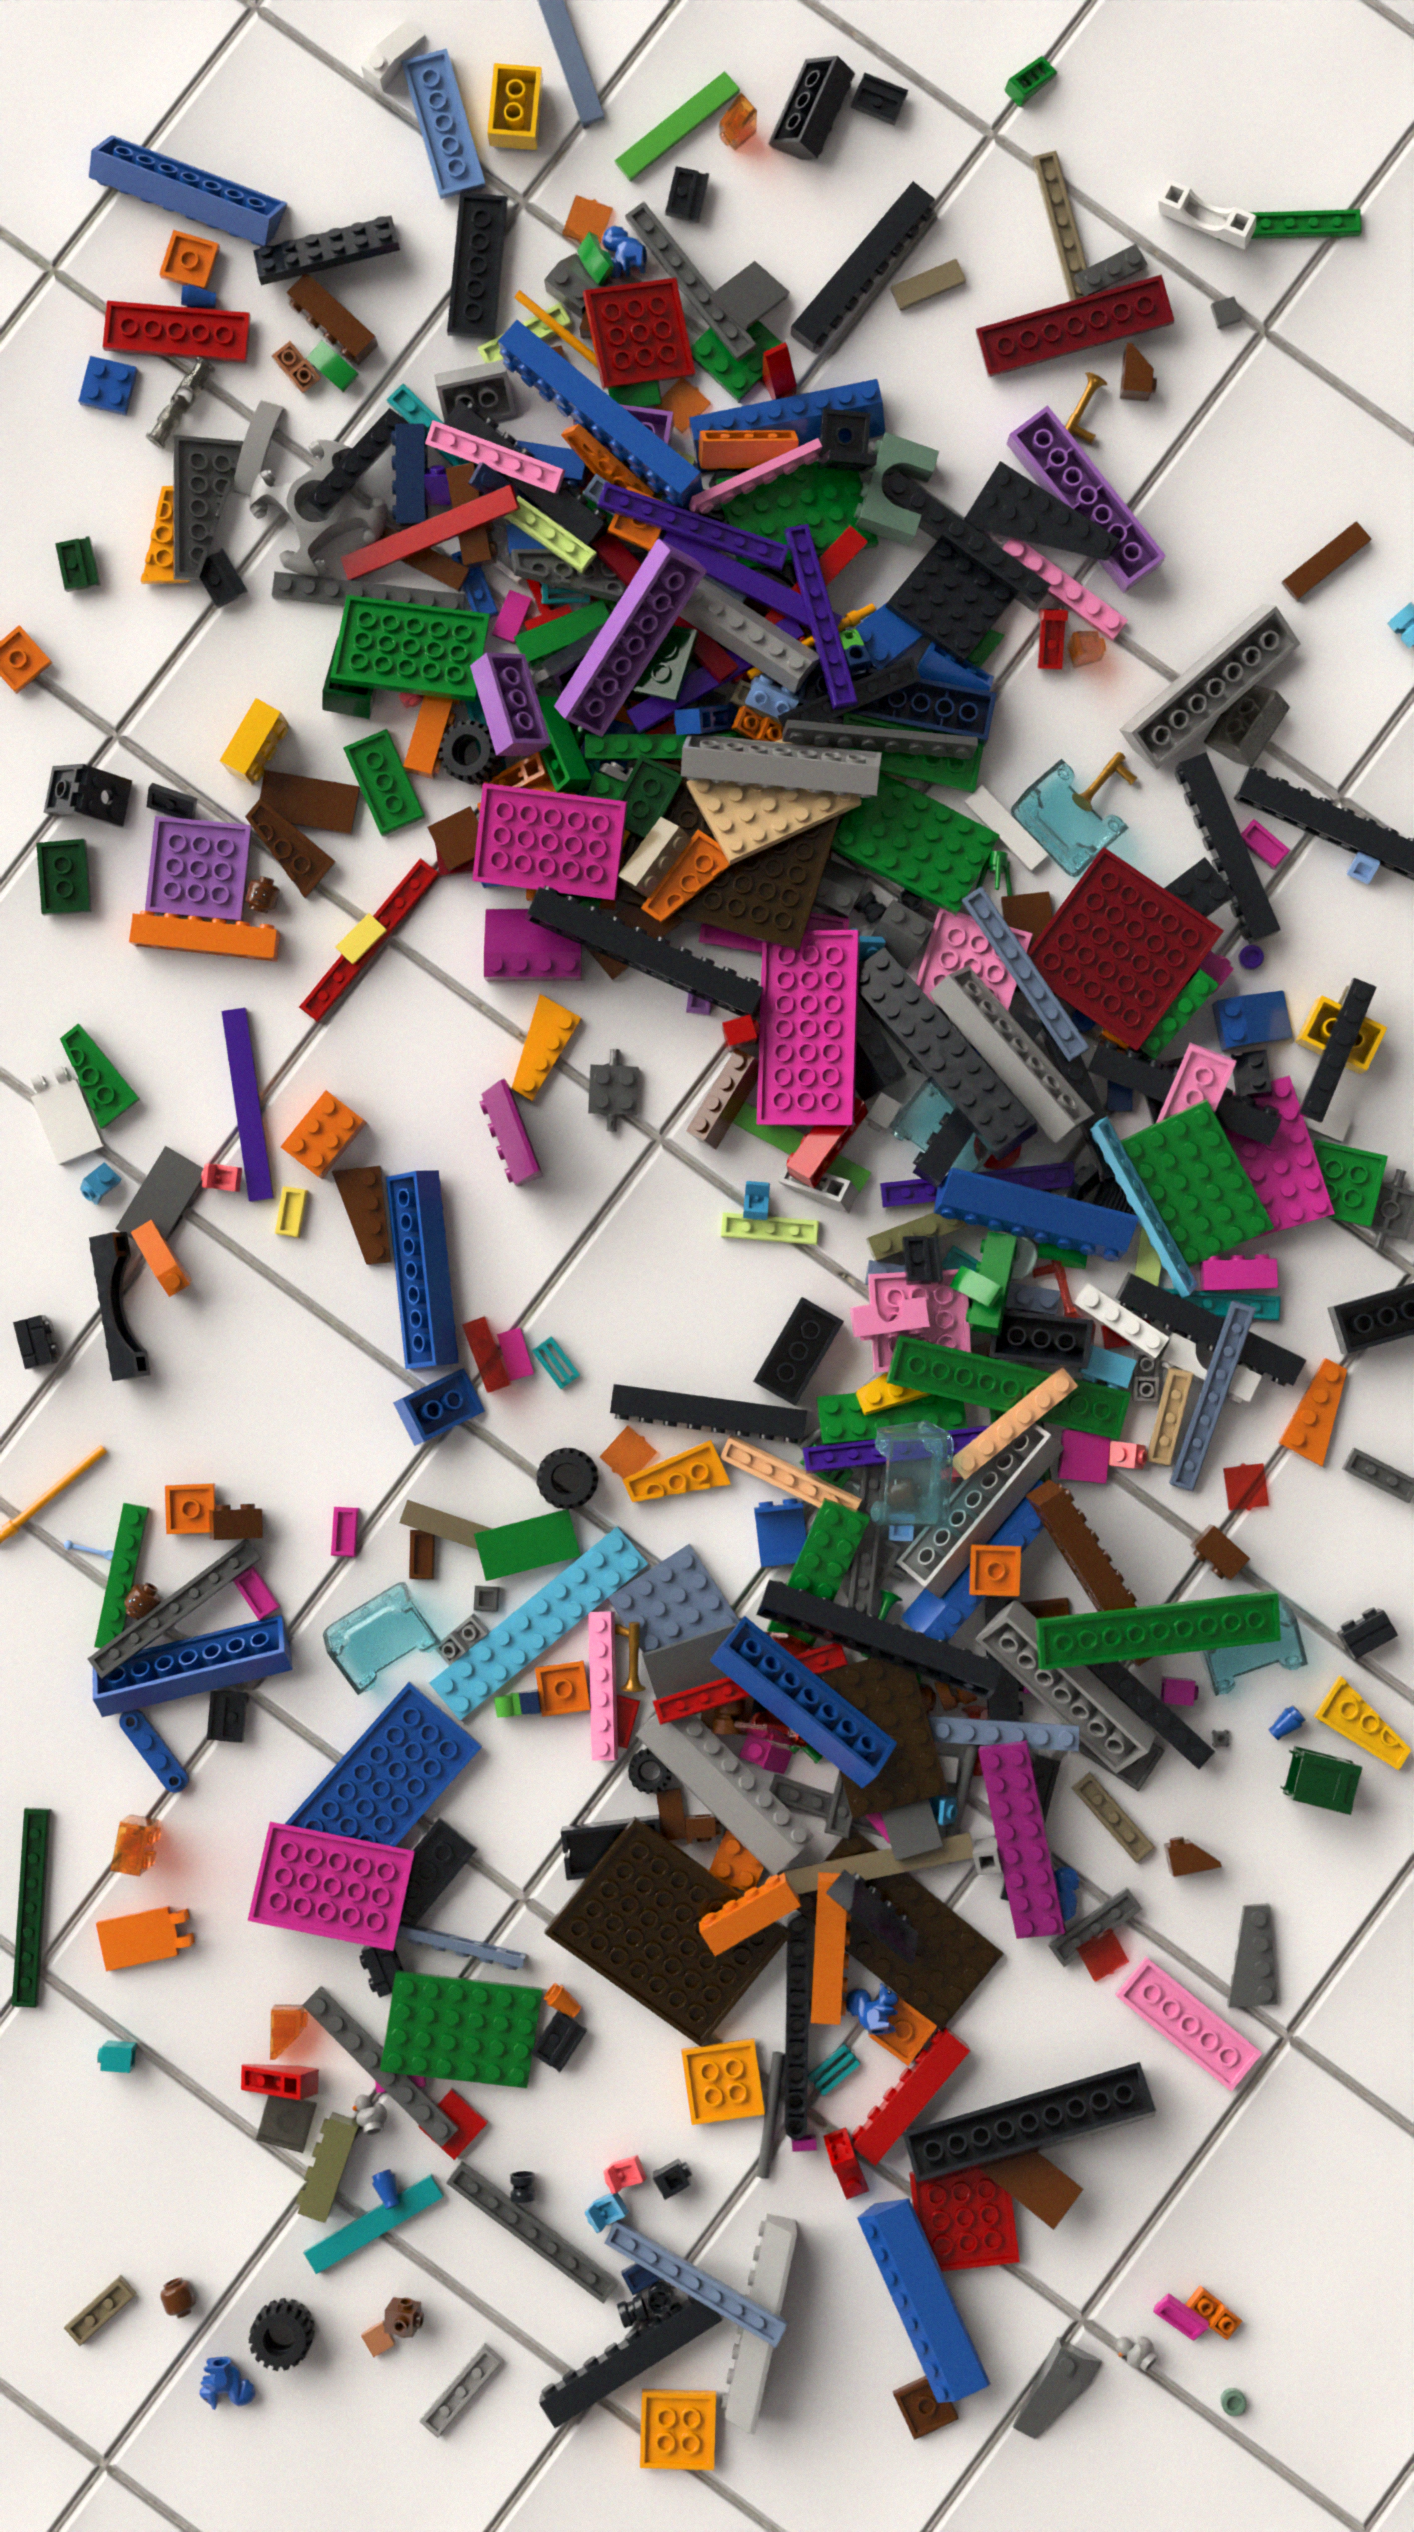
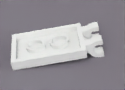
M58 1066L52 1069L58 1081L57 1083L47 1087L43 1076L40 1075L31 1077L30 1081L37 1092V1095L31 1097L57 1164L61 1165L105 1146L79 1081L77 1079L70 1081L66 1067Z

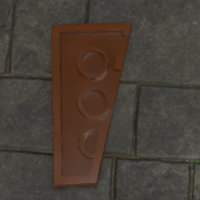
M262 798L256 802L245 816L261 840L272 852V855L286 871V874L297 886L303 897L307 898L336 861Z
M381 1166L332 1171L366 1265L391 1262Z

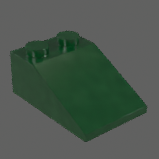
M337 637L322 691V710L370 719L377 689L331 683L330 677L338 641Z

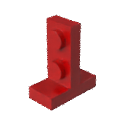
M526 579L540 612L539 616L524 622L526 631L572 612L569 603L554 610H551L554 608L553 604H541V582Z
M1039 608L1040 633L1037 668L1062 669L1065 621H1068V611L1064 609Z
M845 2127L824 2135L823 2138L834 2174L836 2173L846 2200L869 2192L868 2184L852 2147L847 2128Z

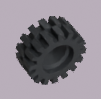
M648 1748L639 1750L630 1761L628 1777L633 1787H636L639 1792L656 1794L660 1790L663 1791L670 1783L672 1772ZM652 1761L659 1766L660 1774L656 1779L647 1780L642 1776L641 1767L644 1763Z

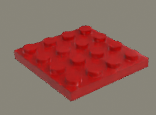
M676 277L584 290L583 298L602 390L649 381L692 377L696 374Z
M977 2169L920 2187L917 2185L914 2172H909L913 2208L941 2272L1020 2262L1012 2195L983 2171Z

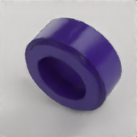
M1248 945L1240 951L1238 960L1243 968L1254 970L1263 963L1264 953L1260 947Z

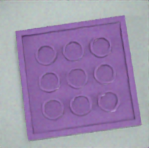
M155 816L145 911H151L155 914L171 913L185 917L197 916L206 919L243 921L252 826Z

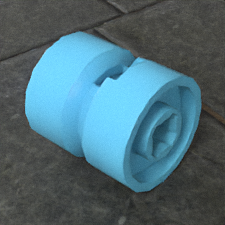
M1411 602L1387 623L1396 634L1401 633V640L1409 649L1414 646V604Z

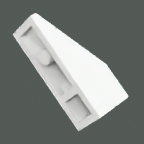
M407 21L401 24L378 43L361 64L364 80L384 93L402 69L401 61L411 57L425 38V34Z

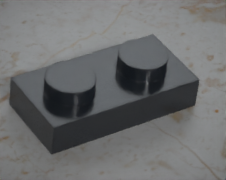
M152 783L148 788L146 807L176 818L194 820L198 798Z

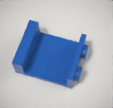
M797 1498L784 1499L781 1505H773V1501L759 1502V1507L754 1508L761 1567L796 1563L806 1540L803 1502H797Z

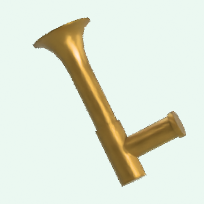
M1086 372L1085 375L1088 378L1086 389L1073 414H1071L1065 428L1071 436L1074 434L1092 444L1096 434H1092L1079 427L1078 424L1095 391L1101 386H1107V382L1094 373Z
M1117 752L1085 792L1072 794V800L1078 807L1088 812L1092 811V798L1115 771L1130 786L1138 777L1122 765L1126 759L1125 755Z
M629 1622V1628L615 1624V1635L629 1638V1675L626 1684L620 1688L627 1692L644 1691L646 1687L641 1685L638 1676L640 1622Z

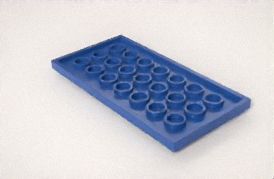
M409 1681L285 1824L395 1847L482 1748V1745Z

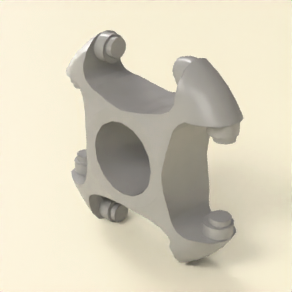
M317 439L308 448L314 457L318 456L322 460L301 477L277 487H272L274 486L273 481H275V478L270 469L259 473L251 491L249 509L256 519H260L267 514L268 504H274L279 507L296 527L300 540L298 552L286 550L279 555L283 567L302 575L320 577L329 568L323 559L319 560L317 557L312 560L313 556L335 537L361 527L367 528L363 530L364 535H362L367 546L379 541L385 528L388 507L381 497H376L370 502L369 510H363L346 494L339 501L334 513L327 520L309 522L300 516V507L303 501L352 449L336 441Z

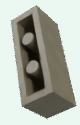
M660 817L618 876L630 888L649 898L691 841V838L679 826Z

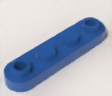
M139 1709L123 1712L119 1718L121 1729L163 1786L172 1793L180 1792L186 1788L189 1782L188 1773L144 1713ZM129 1717L135 1719L134 1726L128 1724L127 1720ZM172 1776H176L179 1779L177 1785L171 1782Z

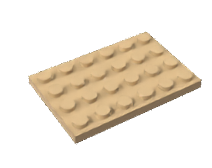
M782 739L775 741V742H780V743H790V744H793V743H791V742H783ZM803 743L800 744V745L816 746V745H814V744H803ZM701 778L698 781H687V788L730 865L861 805V799L855 793L836 795L833 791L825 790L821 793H813L805 788L787 790L784 786L775 785L773 788H764L760 784L755 783L742 786L737 785L735 781L714 783L711 779Z

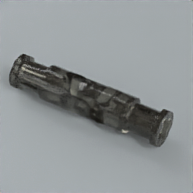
M197 357L196 365L190 374L187 373L173 393L170 400L171 404L161 411L156 419L157 424L151 433H147L145 436L151 443L161 449L165 448L164 443L171 432H175L180 425L183 412L189 411L204 389V382L210 373H214L216 370L208 361L201 357ZM183 390L189 391L192 394V399L188 402L183 395L178 394Z

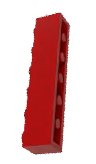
M946 2026L942 2031L939 2029L930 2039L932 2043L926 2050L923 2048L919 2051L914 2059L916 2061L910 2069L907 2067L899 2076L900 2082L896 2087L893 2088L891 2086L886 2091L879 2107L874 2106L867 2115V2122L863 2126L859 2125L851 2135L852 2147L874 2166L877 2165L901 2136L902 2132L906 2130L970 2052L969 2046Z

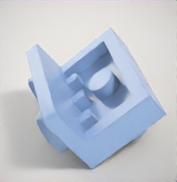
M762 673L751 680V689L745 699V703L778 718V715L796 708L799 702V692L793 693L780 683L775 682L774 679L765 673Z

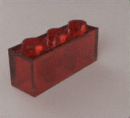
M484 1316L462 1324L487 1393L511 1386L512 1382L488 1318Z

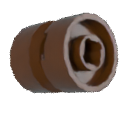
M940 1681L934 1682L945 1712L958 1708L960 1702L966 1705L977 1700L975 1694L956 1687L958 1695L952 1697L949 1689L953 1686Z
M745 1699L713 1709V1712L717 1714V1717L713 1719V1733L725 1735L744 1734L745 1720L741 1718V1715L745 1713Z

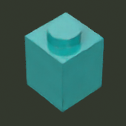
M107 2040L102 2048L98 2050L97 2062L101 2063L100 2071L130 2073L135 2068L137 2042Z

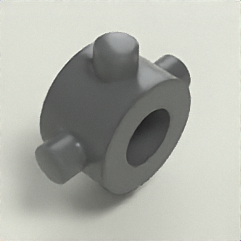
M1226 1729L1224 1731L1213 1730L1211 1732L1213 1735L1212 1746L1215 1748L1217 1745L1228 1747L1230 1745L1227 1735L1229 1731Z

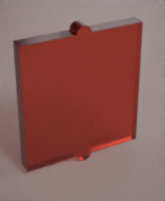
M1241 1463L1240 1466L1223 1468L1228 1510L1245 1508L1251 1510L1253 1507L1269 1506L1263 1463L1251 1465Z
M1111 1928L1096 1937L1092 1936L1091 1940L1076 1948L1094 1982L1108 1974H1114L1116 1969L1129 1962Z

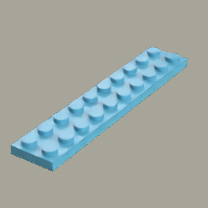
M617 1526L429 1682V1684L456 1717L462 1720L648 1565V1562Z

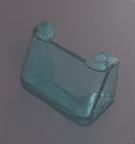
M1060 759L1025 790L1012 806L1011 815L1065 873L1072 877H1078L1090 866L1103 847L1108 849L1129 827L1116 815H1108L1102 819L1093 809L1088 812L1078 807L1072 800V794L1077 792L1070 786L1075 779L1073 769L1063 759Z
M927 1079L889 1125L893 1129L891 1133L900 1141L904 1139L911 1140L926 1152L929 1145L925 1144L933 1131L938 1134L942 1127L938 1123L946 1112L951 1114L953 1108ZM973 1133L951 1168L977 1174L993 1154Z
M927 1420L877 1428L875 1446L887 1460L884 1501L874 1502L871 1508V1521L880 1526L936 1527L945 1525L949 1518L954 1451L951 1435Z
M399 1582L329 1625L323 1632L327 1654L357 1695L370 1691L376 1685L377 1672L409 1652L418 1648L420 1652L429 1653L441 1644L439 1635L405 1582Z
M1279 1595L1281 1641L1198 1651L1215 1696L1229 1693L1236 1685L1234 1677L1279 1662L1283 1668L1288 1670H1296L1308 1664L1296 1615L1282 1596Z

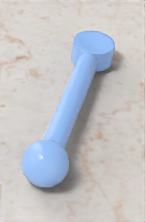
M70 1540L64 1543V1548L67 1550H81L104 1556L107 1560L112 1559L113 1556L112 1550H97L73 1544Z

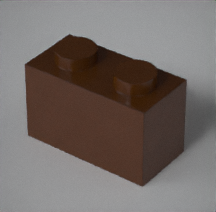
M240 1504V1509H231V1505H216V1510H209L210 1540L263 1538L262 1508H255V1504Z
M1211 1524L1190 1545L1195 1550L1193 1555L1202 1563L1207 1561L1213 1566L1211 1571L1221 1580L1224 1577L1232 1580L1250 1560L1242 1550L1217 1527Z

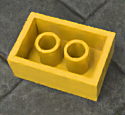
M494 63L487 130L490 146L537 150L543 91L542 67Z
M255 698L219 760L229 773L252 786L255 781H259L265 771L263 767L268 760L271 761L277 751V743L280 739L283 740L289 730V727H287L288 722L282 712Z
M1323 995L1315 999L1295 1043L1321 1055L1341 1004ZM1365 1017L1345 1068L1358 1074L1366 1072L1388 1027Z

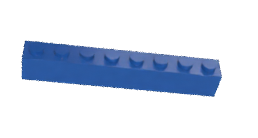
M114 135L109 136L91 150L88 178L96 180L98 184L114 187L123 194H132L140 197L146 203L158 204L167 211H176L185 215L190 220H199L207 223L211 228L225 230L234 237H243L258 246H266L274 239L287 208V203Z
M878 379L689 417V428L698 470L700 473L709 472V470L701 469L698 459L700 431L795 430L799 440L798 447L817 438L820 440L821 412L823 408L871 413L869 438L883 436L886 429ZM840 430L838 433L839 440L843 443H848L850 441V433L847 430Z
M953 1167L937 1188L934 1214L941 1215L945 1219H958L968 1225H981L988 1227L992 1231H1004L1017 1237L1034 1239L1038 1243H1050L1057 1245L1061 1249H1073L1080 1251L1084 1255L1103 1257L1107 1261H1119L1127 1252L1139 1216Z
M439 1170L412 1171L386 1177L405 1369L457 1364L459 1361L455 1332L456 1326L454 1323Z
M1038 1480L1028 1493L1042 1485L1043 1482ZM1026 1496L985 1545L1021 1546L1022 1554L1044 1528V1525ZM969 1563L940 1599L924 1588L900 1618L914 1631L922 1632L927 1637L935 1640L948 1642L987 1595L969 1594Z
M279 1615L143 1649L104 1679H101L93 1668V1701L101 1716L106 1717L293 1670L292 1654L283 1616Z
M746 1616L741 1619L709 1660L862 1789L879 1774L897 1742Z
M910 2199L874 2203L857 2217V2220L937 2402H956L988 2387L991 2383Z

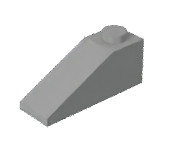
M786 1165L778 1180L780 1184L825 1206L848 1214L859 1194L850 1180L828 1173L823 1175L813 1189L790 1176Z

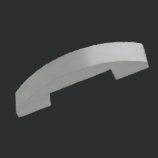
M263 400L258 404L239 456L232 489L234 492L251 496L254 482L258 474L263 470L275 430L278 431L284 412L283 406Z

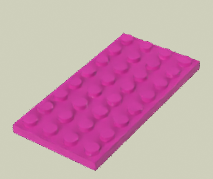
M859 930L805 931L800 951L762 941L761 987H763L760 999L757 1125L854 1126Z

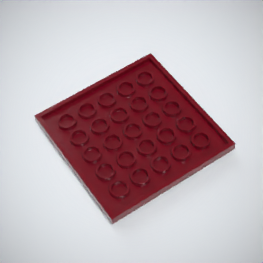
M1103 847L1029 949L1027 955L1055 995L1126 1045L1138 1051L1224 930Z

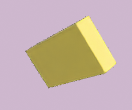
M368 913L335 948L354 965L387 930Z
M283 1186L275 1234L300 1238L308 1190Z

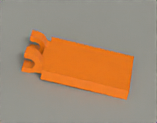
M168 1905L96 1922L105 1970L110 1971L178 1956L180 1954L179 1948L192 1946V1943H195L194 1934L188 1933L178 1936L175 1924L186 1922L190 1918L188 1908L171 1912Z

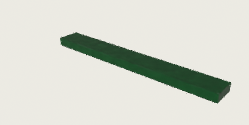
M24 1808L12 1992L13 2007L36 2008L39 2001L50 1825L49 1808Z

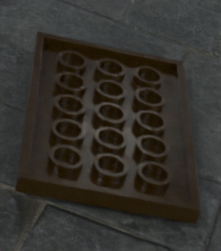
M872 1657L871 1659L850 1663L816 1675L897 1742L879 1774L863 1789L840 1770L853 1819L948 1793L915 1672Z

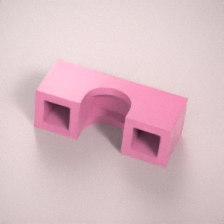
M926 1297L898 1300V1315L889 1322L880 1318L877 1304L849 1307L853 1336L860 1337L861 1341L875 1339V1334L884 1333L886 1338L899 1336V1331L909 1330V1334L924 1332L923 1327L930 1326Z

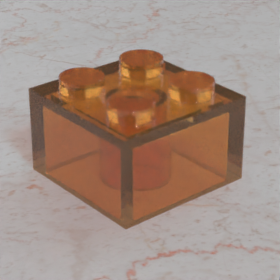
M130 1814L120 1821L110 1871L141 1876L150 1866L154 1865L156 1859V1851H153L155 1841L158 1842L161 1833V1827H158L159 1819Z

